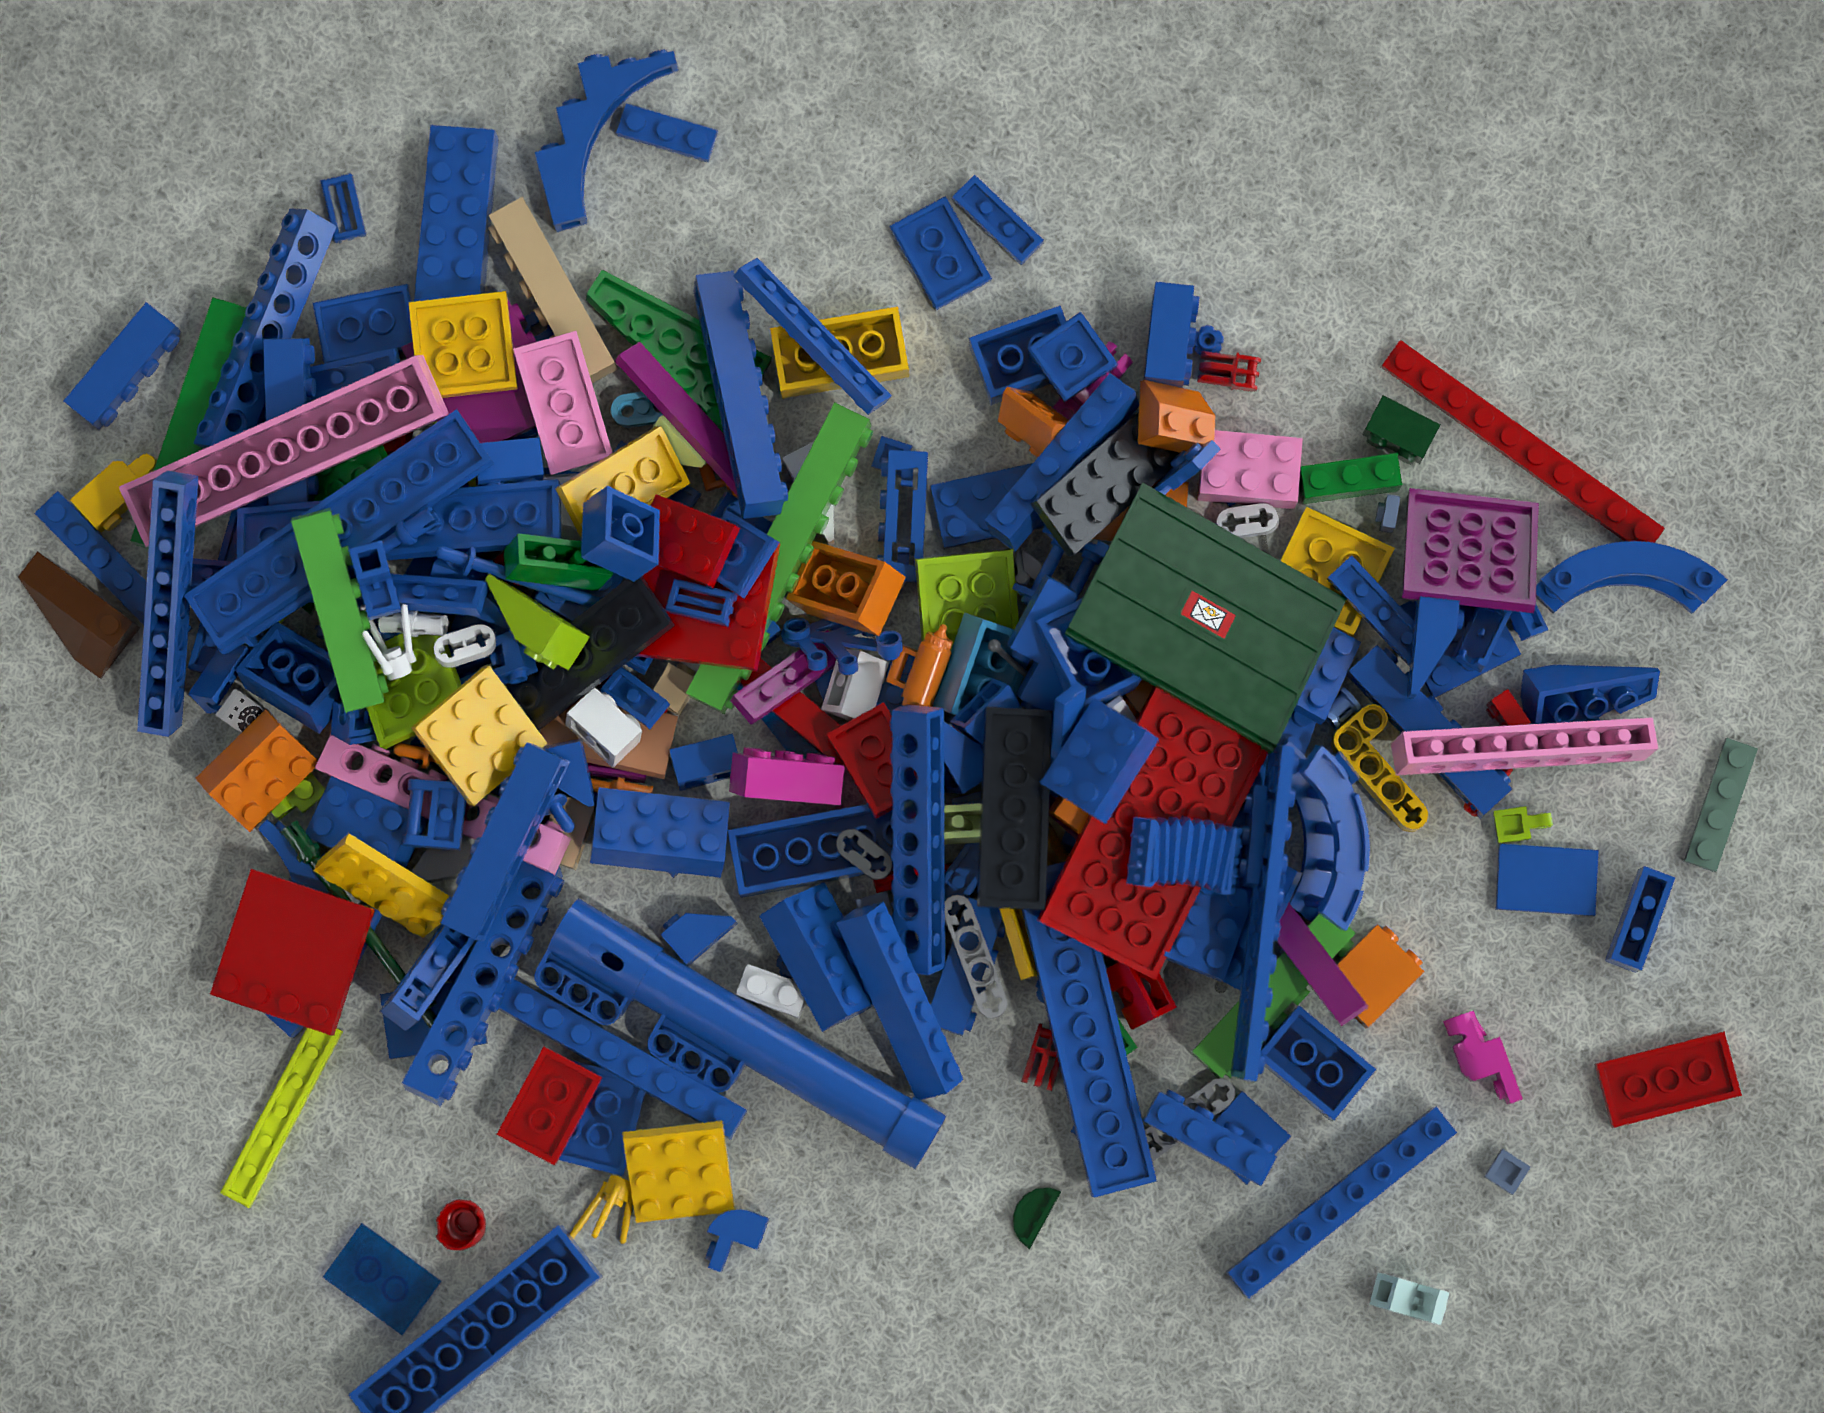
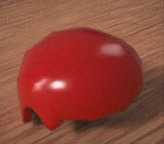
M457 1199L446 1204L436 1218L438 1232L436 1238L449 1250L463 1251L472 1248L482 1240L485 1234L486 1219L484 1212L478 1204L470 1200Z

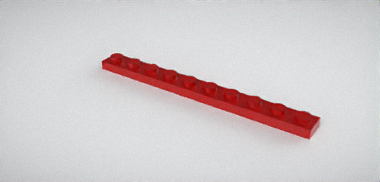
M1402 340L1398 342L1381 365L1383 370L1624 542L1640 541L1655 543L1665 530L1659 523Z

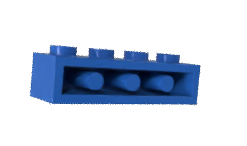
M1169 1089L1166 1094L1157 1092L1142 1120L1143 1122L1256 1185L1262 1186L1277 1156L1271 1153L1272 1146L1258 1138H1255L1253 1143L1241 1137L1244 1132L1242 1129L1229 1122H1226L1224 1127L1212 1121L1215 1116L1213 1113L1198 1105L1195 1110H1192L1183 1105L1184 1097Z

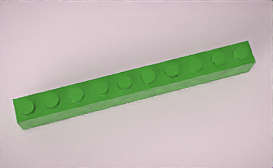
M835 402L788 492V501L783 503L781 514L776 515L767 535L780 542V550L761 651L769 640L770 634L767 633V630L772 620L777 622L784 610L785 604L781 603L787 591L792 593L798 583L800 575L796 573L801 563L807 564L812 556L814 546L811 543L816 534L821 535L828 524L829 517L826 514L831 504L836 506L842 497L844 488L841 485L845 477H851L858 465L859 460L855 457L860 447L866 448L873 435V430L870 429L872 426L870 419ZM700 664L686 694L690 698L725 714L727 708L731 710L734 708L730 700L738 692L737 689L742 679L747 681L752 670Z

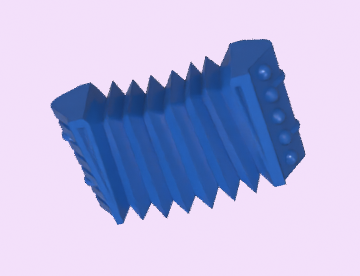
M1171 816L1168 820L1162 817H1158L1157 820L1134 817L1132 834H1130L1131 846L1129 863L1127 864L1126 883L1145 887H1152L1155 883L1161 886H1165V884L1173 885L1174 883L1183 885L1185 883V885L1203 887V889L1209 891L1213 889V892L1220 894L1236 895L1237 888H1235V885H1237V880L1240 877L1237 866L1240 862L1238 857L1243 847L1241 845L1243 828L1225 826L1220 823L1214 825L1213 821L1207 819L1202 821V819L1193 818L1191 821L1189 817L1182 816L1180 820Z

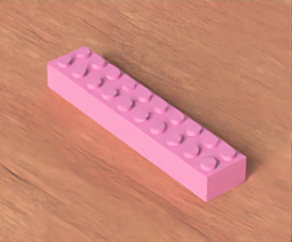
M415 355L119 486V489L145 547H149L153 480L166 471L199 476L195 527L440 420L449 415V412L424 356Z

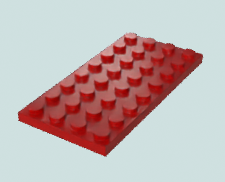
M1153 686L1135 723L1148 730L1159 741L1107 823L1104 824L1089 814L1045 903V910L1041 911L1037 921L1156 980L1167 958L1164 956L1165 951L1170 952L1201 887H1192L1185 885V883L1183 885L1177 883L1173 885L1165 884V886L1155 883L1152 887L1127 884V864L1129 863L1130 834H1132L1134 817H1143L1157 820L1158 817H1162L1168 820L1171 816L1180 820L1182 816L1189 817L1191 821L1193 818L1202 819V821L1207 819L1213 821L1214 825L1220 823L1232 827L1268 752L1262 750L1258 744Z

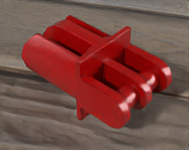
M1201 351V359L1212 362H1201L1199 364V371L1205 374L1198 376V383L1231 387V390L1257 391L1258 386L1255 385V379L1260 374L1257 371V364L1261 363V358L1240 355L1238 352L1235 356ZM1238 362L1248 363L1247 369L1237 368ZM1236 376L1246 377L1245 383L1235 382Z
M1039 1023L1021 1082L1027 1084L1034 1066L1036 1053H1039L1043 1056L1033 1086L1040 1088L1049 1057L1055 1058V1062L1050 1072L1046 1090L1053 1091L1060 1066L1056 1052L1050 1050L1053 1042L1051 1030L1042 1027L1043 1024ZM1039 1037L1049 1039L1046 1049L1036 1046Z

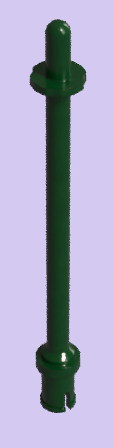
M296 820L291 823L290 828L287 826L280 833L297 853L296 859L298 862L309 864L314 871L320 859L319 849L321 847L317 842H312L299 824V821ZM315 872L331 895L352 901L344 889L328 882L323 876ZM370 926L365 942L398 985L405 976V972ZM436 1000L430 1003L421 1016L430 1029L437 1017L431 1009L437 1004Z

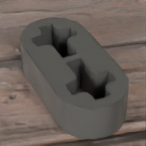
M855 829L845 830L839 835L836 846L840 855L873 880H882L890 875L893 863L886 851ZM854 836L858 837L857 844L864 850L863 854L860 855L855 850H851L849 853L845 852L846 845L843 840L846 837L848 839H852ZM867 854L874 859H879L881 856L884 857L883 864L886 870L884 872L877 870L875 873L871 872L872 865L865 859Z

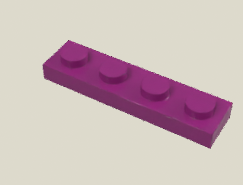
M814 643L818 650L826 652L828 665L825 669L819 671L809 669L807 656L799 649L734 694L730 701L751 725L834 668L837 659L824 644Z

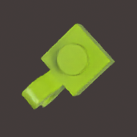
M311 772L271 813L279 821L296 807L304 814L320 801L325 788Z
M1526 806L1493 811L1498 844L1531 840L1530 830L1553 826L1551 812L1528 816Z

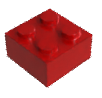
M1509 689L1486 704L1488 707L1486 712L1492 720L1494 718L1497 720L1499 726L1529 725L1531 723Z

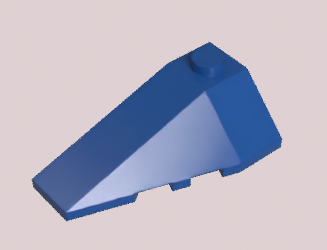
M1548 665L1523 670L1520 693L1523 711L1530 720V724L1600 721L1599 717L1614 709L1618 713H1623L1655 699L1660 670L1653 667Z

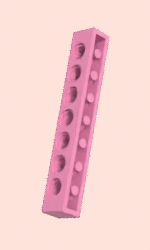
M1653 718L1407 731L1402 732L1391 743L1396 775L1644 761L1658 750Z
M331 734L315 769L325 775L338 778L406 809H409L410 802L409 779L447 781L448 779L447 776L431 769L428 774L418 771L419 764L404 757H401L399 762L389 758V751L372 744L371 749L361 746L360 743L349 745ZM362 755L364 758L363 765L357 770H352L351 764L353 759ZM392 768L393 774L388 782L381 783L380 775L382 771ZM424 792L421 816L428 820L432 792ZM488 795L486 800H480L475 805L479 806L480 813L473 821L467 820V812L473 806L469 805L466 801L463 835L474 840L482 837L487 826L484 823L489 810L497 806L498 798ZM547 820L545 825L540 824L537 830L538 841L529 847L523 861L555 875L571 838L563 834V830L558 824Z

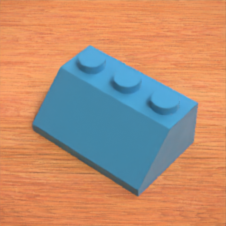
M964 613L933 706L944 708V711L957 715L993 678L1008 684L1017 697L1016 692L1021 685L1023 676L997 652H991L988 649L990 640H998L1001 648L1026 670L1028 664L1012 656L1013 649L1007 644L1014 629Z

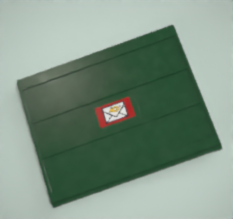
M1142 482L1064 635L1258 744L1262 750L1271 754L1287 726L1341 613L1346 598Z

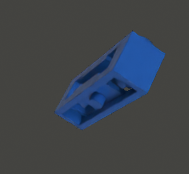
M889 450L888 457H882L881 477H887V490L880 491V509H886L885 522H879L878 542H884V555H878L877 560L886 562L906 577L904 582L917 583L915 559L924 557L928 452ZM913 470H918V488L913 490L910 542L915 544L914 565H909L910 547H898L897 562H892L893 543H897L899 489H896V471H902L901 487H913Z
M512 631L495 636L496 647L490 655L456 666L459 676L492 663V666L499 667L493 671L503 684L521 683L528 679L527 675L538 671L535 659L523 652L526 646L515 639ZM486 640L478 643L480 648L486 646ZM475 673L461 678V684H464Z
M441 924L380 1009V1012L407 1031L421 1018L475 940Z

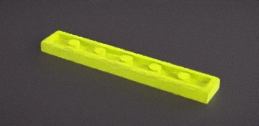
M306 1028L220 1192L221 1194L251 1208L343 1031L336 1028L335 1034L332 1036Z

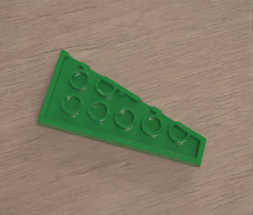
M601 270L586 293V301L632 346L641 342L723 432L699 319ZM756 349V358H753L755 367H760L763 377L771 364L772 357Z

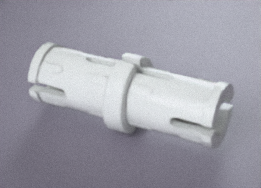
M409 611L408 613L411 637H417L419 634L446 635L448 631L447 615L420 614L419 611ZM402 613L379 618L380 632L403 633Z

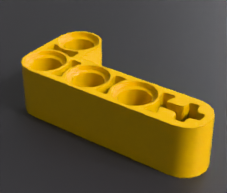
M1375 704L1367 705L1336 731L1331 740V748L1335 754L1339 751L1344 754L1360 775L1358 781L1397 826L1403 831L1415 832L1427 822L1428 810L1370 743L1386 727L1388 718L1387 713L1381 706ZM1367 713L1377 715L1380 720L1379 727L1376 729L1366 727L1363 722V716ZM1340 735H1351L1355 740V747L1352 750L1341 748L1338 742ZM1361 760H1373L1377 766L1376 773L1373 775L1363 773L1360 769ZM1390 783L1397 787L1398 797L1396 799L1389 800L1383 796L1382 786L1384 784ZM1404 797L1409 800L1404 804L1405 808L1410 812L1416 810L1419 813L1416 817L1418 824L1415 821L1408 823L1405 820L1407 812L1402 806L1397 811L1393 808Z

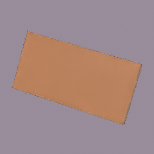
M581 699L540 730V734L547 742L545 746L579 739L565 723L567 713ZM617 705V708L620 711H622L625 715L628 714L626 711H624ZM663 713L650 730L639 722L642 729L640 742L614 768L664 779L670 755L669 749L672 746L678 716ZM583 742L587 762L611 767Z

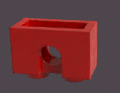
M1120 962L1106 969L1110 989L1112 992H1118L1124 1004V1008L1121 1011L1131 1030L1177 1008L1160 973L1156 980ZM1140 978H1145L1151 986L1150 995H1148Z

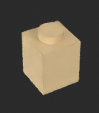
M680 662L676 667L668 663L653 689L670 703L667 709L678 716L681 715L690 699L686 692L696 673Z

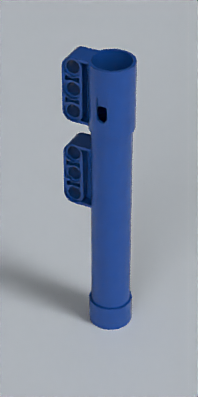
M578 898L569 908L557 927L547 951L535 971V982L541 990L602 1025H610L617 1021L626 1012L630 1003L636 1000L661 1015L647 1042L650 1053L679 1072L718 1093L728 1090L738 1080L744 1067L748 1066L883 1146V1151L913 1169L917 1168L947 1116L916 1097L909 1098L664 953V948ZM614 955L620 957L623 961L619 960ZM547 967L557 970L559 974L558 982H551L547 979ZM575 984H581L586 988V999H580L575 995ZM604 1000L614 1004L616 1010L614 1016H609L603 1012L602 1002ZM659 1034H665L671 1038V1049H664L660 1046L658 1042ZM687 1051H694L699 1054L701 1060L699 1066H693L687 1061ZM715 1068L725 1069L729 1074V1081L726 1083L718 1081L714 1073Z

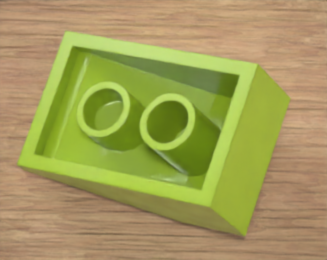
M488 574L485 579L515 639L526 646L523 652L552 669L559 665L569 670L588 641L589 636L518 588Z

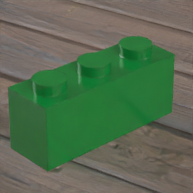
M1398 453L1301 466L1299 486L1302 505L1398 492L1402 486Z
M518 533L504 549L506 580L598 591L613 574L611 571L581 558L582 541Z

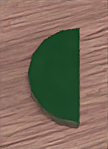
M1050 1187L1036 1188L1025 1194L1017 1203L1013 1214L1014 1231L1019 1241L1029 1250L1062 1191Z

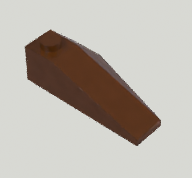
M38 551L18 576L74 660L100 679L140 629L138 625Z

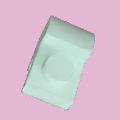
M1378 1272L1369 1305L1441 1325L1450 1292Z

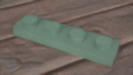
M1725 738L1683 862L1717 872L1758 748Z

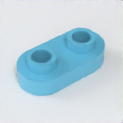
M642 391L622 394L615 398L611 405V415L614 421L624 428L653 425L663 414L654 410L655 405ZM625 407H631L634 409V413L630 417H624L622 410Z

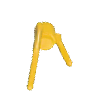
M611 1174L608 1182L603 1181L599 1192L570 1232L573 1239L603 1199L606 1201V1204L592 1232V1237H598L612 1206L615 1205L622 1208L625 1202L620 1243H626L633 1207L630 1181Z

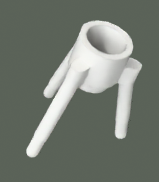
M405 604L401 606L405 651H401L399 646L387 649L373 620L369 622L371 626L370 631L375 642L367 631L362 632L363 638L388 680H394L412 672L410 663L417 661L412 650L408 607ZM360 605V610L366 609L365 605Z

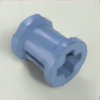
M1343 687L1340 690V695L1335 698L1326 721L1335 730H1338L1341 727L1340 723L1353 712H1359L1362 707L1356 698Z

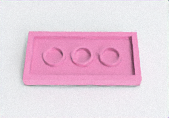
M577 331L514 348L513 351L550 475L601 461L613 452Z

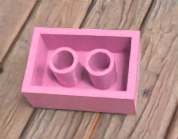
M1215 430L1214 442L1221 450L1200 470L1197 501L1230 502L1239 505L1266 503L1274 508L1295 509L1298 502L1303 438Z

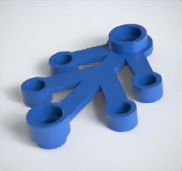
M793 618L785 622L781 631L782 641L792 647H799L807 656L809 669L814 671L823 670L828 665L826 652L818 650L814 643L824 644L837 659L839 672L843 675H852L858 671L857 657L850 654L845 647L877 651L885 660L897 659L903 650L902 636L896 631L882 632L876 639L857 637L854 635L860 633L866 637L876 635L825 619L809 624L803 618ZM827 629H831V630H832V631H830V632H822V631H825V630H827Z

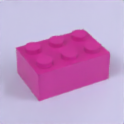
M743 747V753L733 752L729 792L749 798L841 805L844 765L834 763L835 757L824 754L807 753L806 759H803V754H796L791 751L775 750V756H771L770 751Z

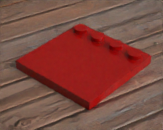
M780 543L745 599L738 595L736 602H733L732 607L734 610L729 615V627L667 612L675 626L636 656L758 671ZM659 566L654 567L643 576L664 609L666 608L674 579L706 586ZM716 581L714 588L733 592ZM679 589L678 592L681 595L724 604L725 599L684 589ZM678 601L675 602L676 606L721 616L720 611Z
M251 869L209 995L334 1036L375 909L256 869Z

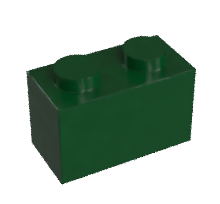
M1382 395L1362 435L1368 437L1366 441L1373 447L1381 450L1387 447L1398 453L1399 460L1410 465L1414 462L1420 464L1441 424Z

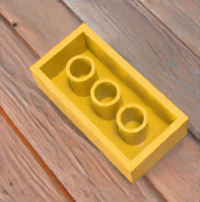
M898 306L819 320L878 382L909 377V367ZM782 326L770 328L782 399L842 389L796 340L788 335Z

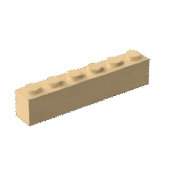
M521 197L491 213L489 217L493 225L489 226L488 229L497 244L503 242L508 252L503 256L512 272L518 269L524 280L518 283L527 299L534 297L539 306L534 309L536 316L543 327L549 324L554 333L549 338L577 331L592 383L618 370L524 198Z

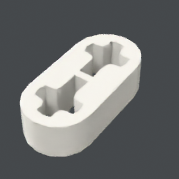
M1266 503L1228 508L1223 510L1217 518L1218 526L1227 531L1229 529L1228 527H1223V523L1228 522V516H1234L1236 521L1246 520L1245 524L1236 525L1235 531L1231 532L1239 538L1267 535L1272 533L1279 524L1277 511L1273 506ZM1261 511H1266L1268 516H1273V519L1268 521V526L1262 527L1260 522L1250 523V519L1259 518Z
M479 624L443 635L435 642V658L440 665L448 668L484 658L495 650V634L487 625ZM478 634H482L483 638H490L486 640L485 647L480 648L478 643H474ZM448 644L451 645L452 649L462 647L454 650V656L448 658L447 654H440L445 651L444 646Z

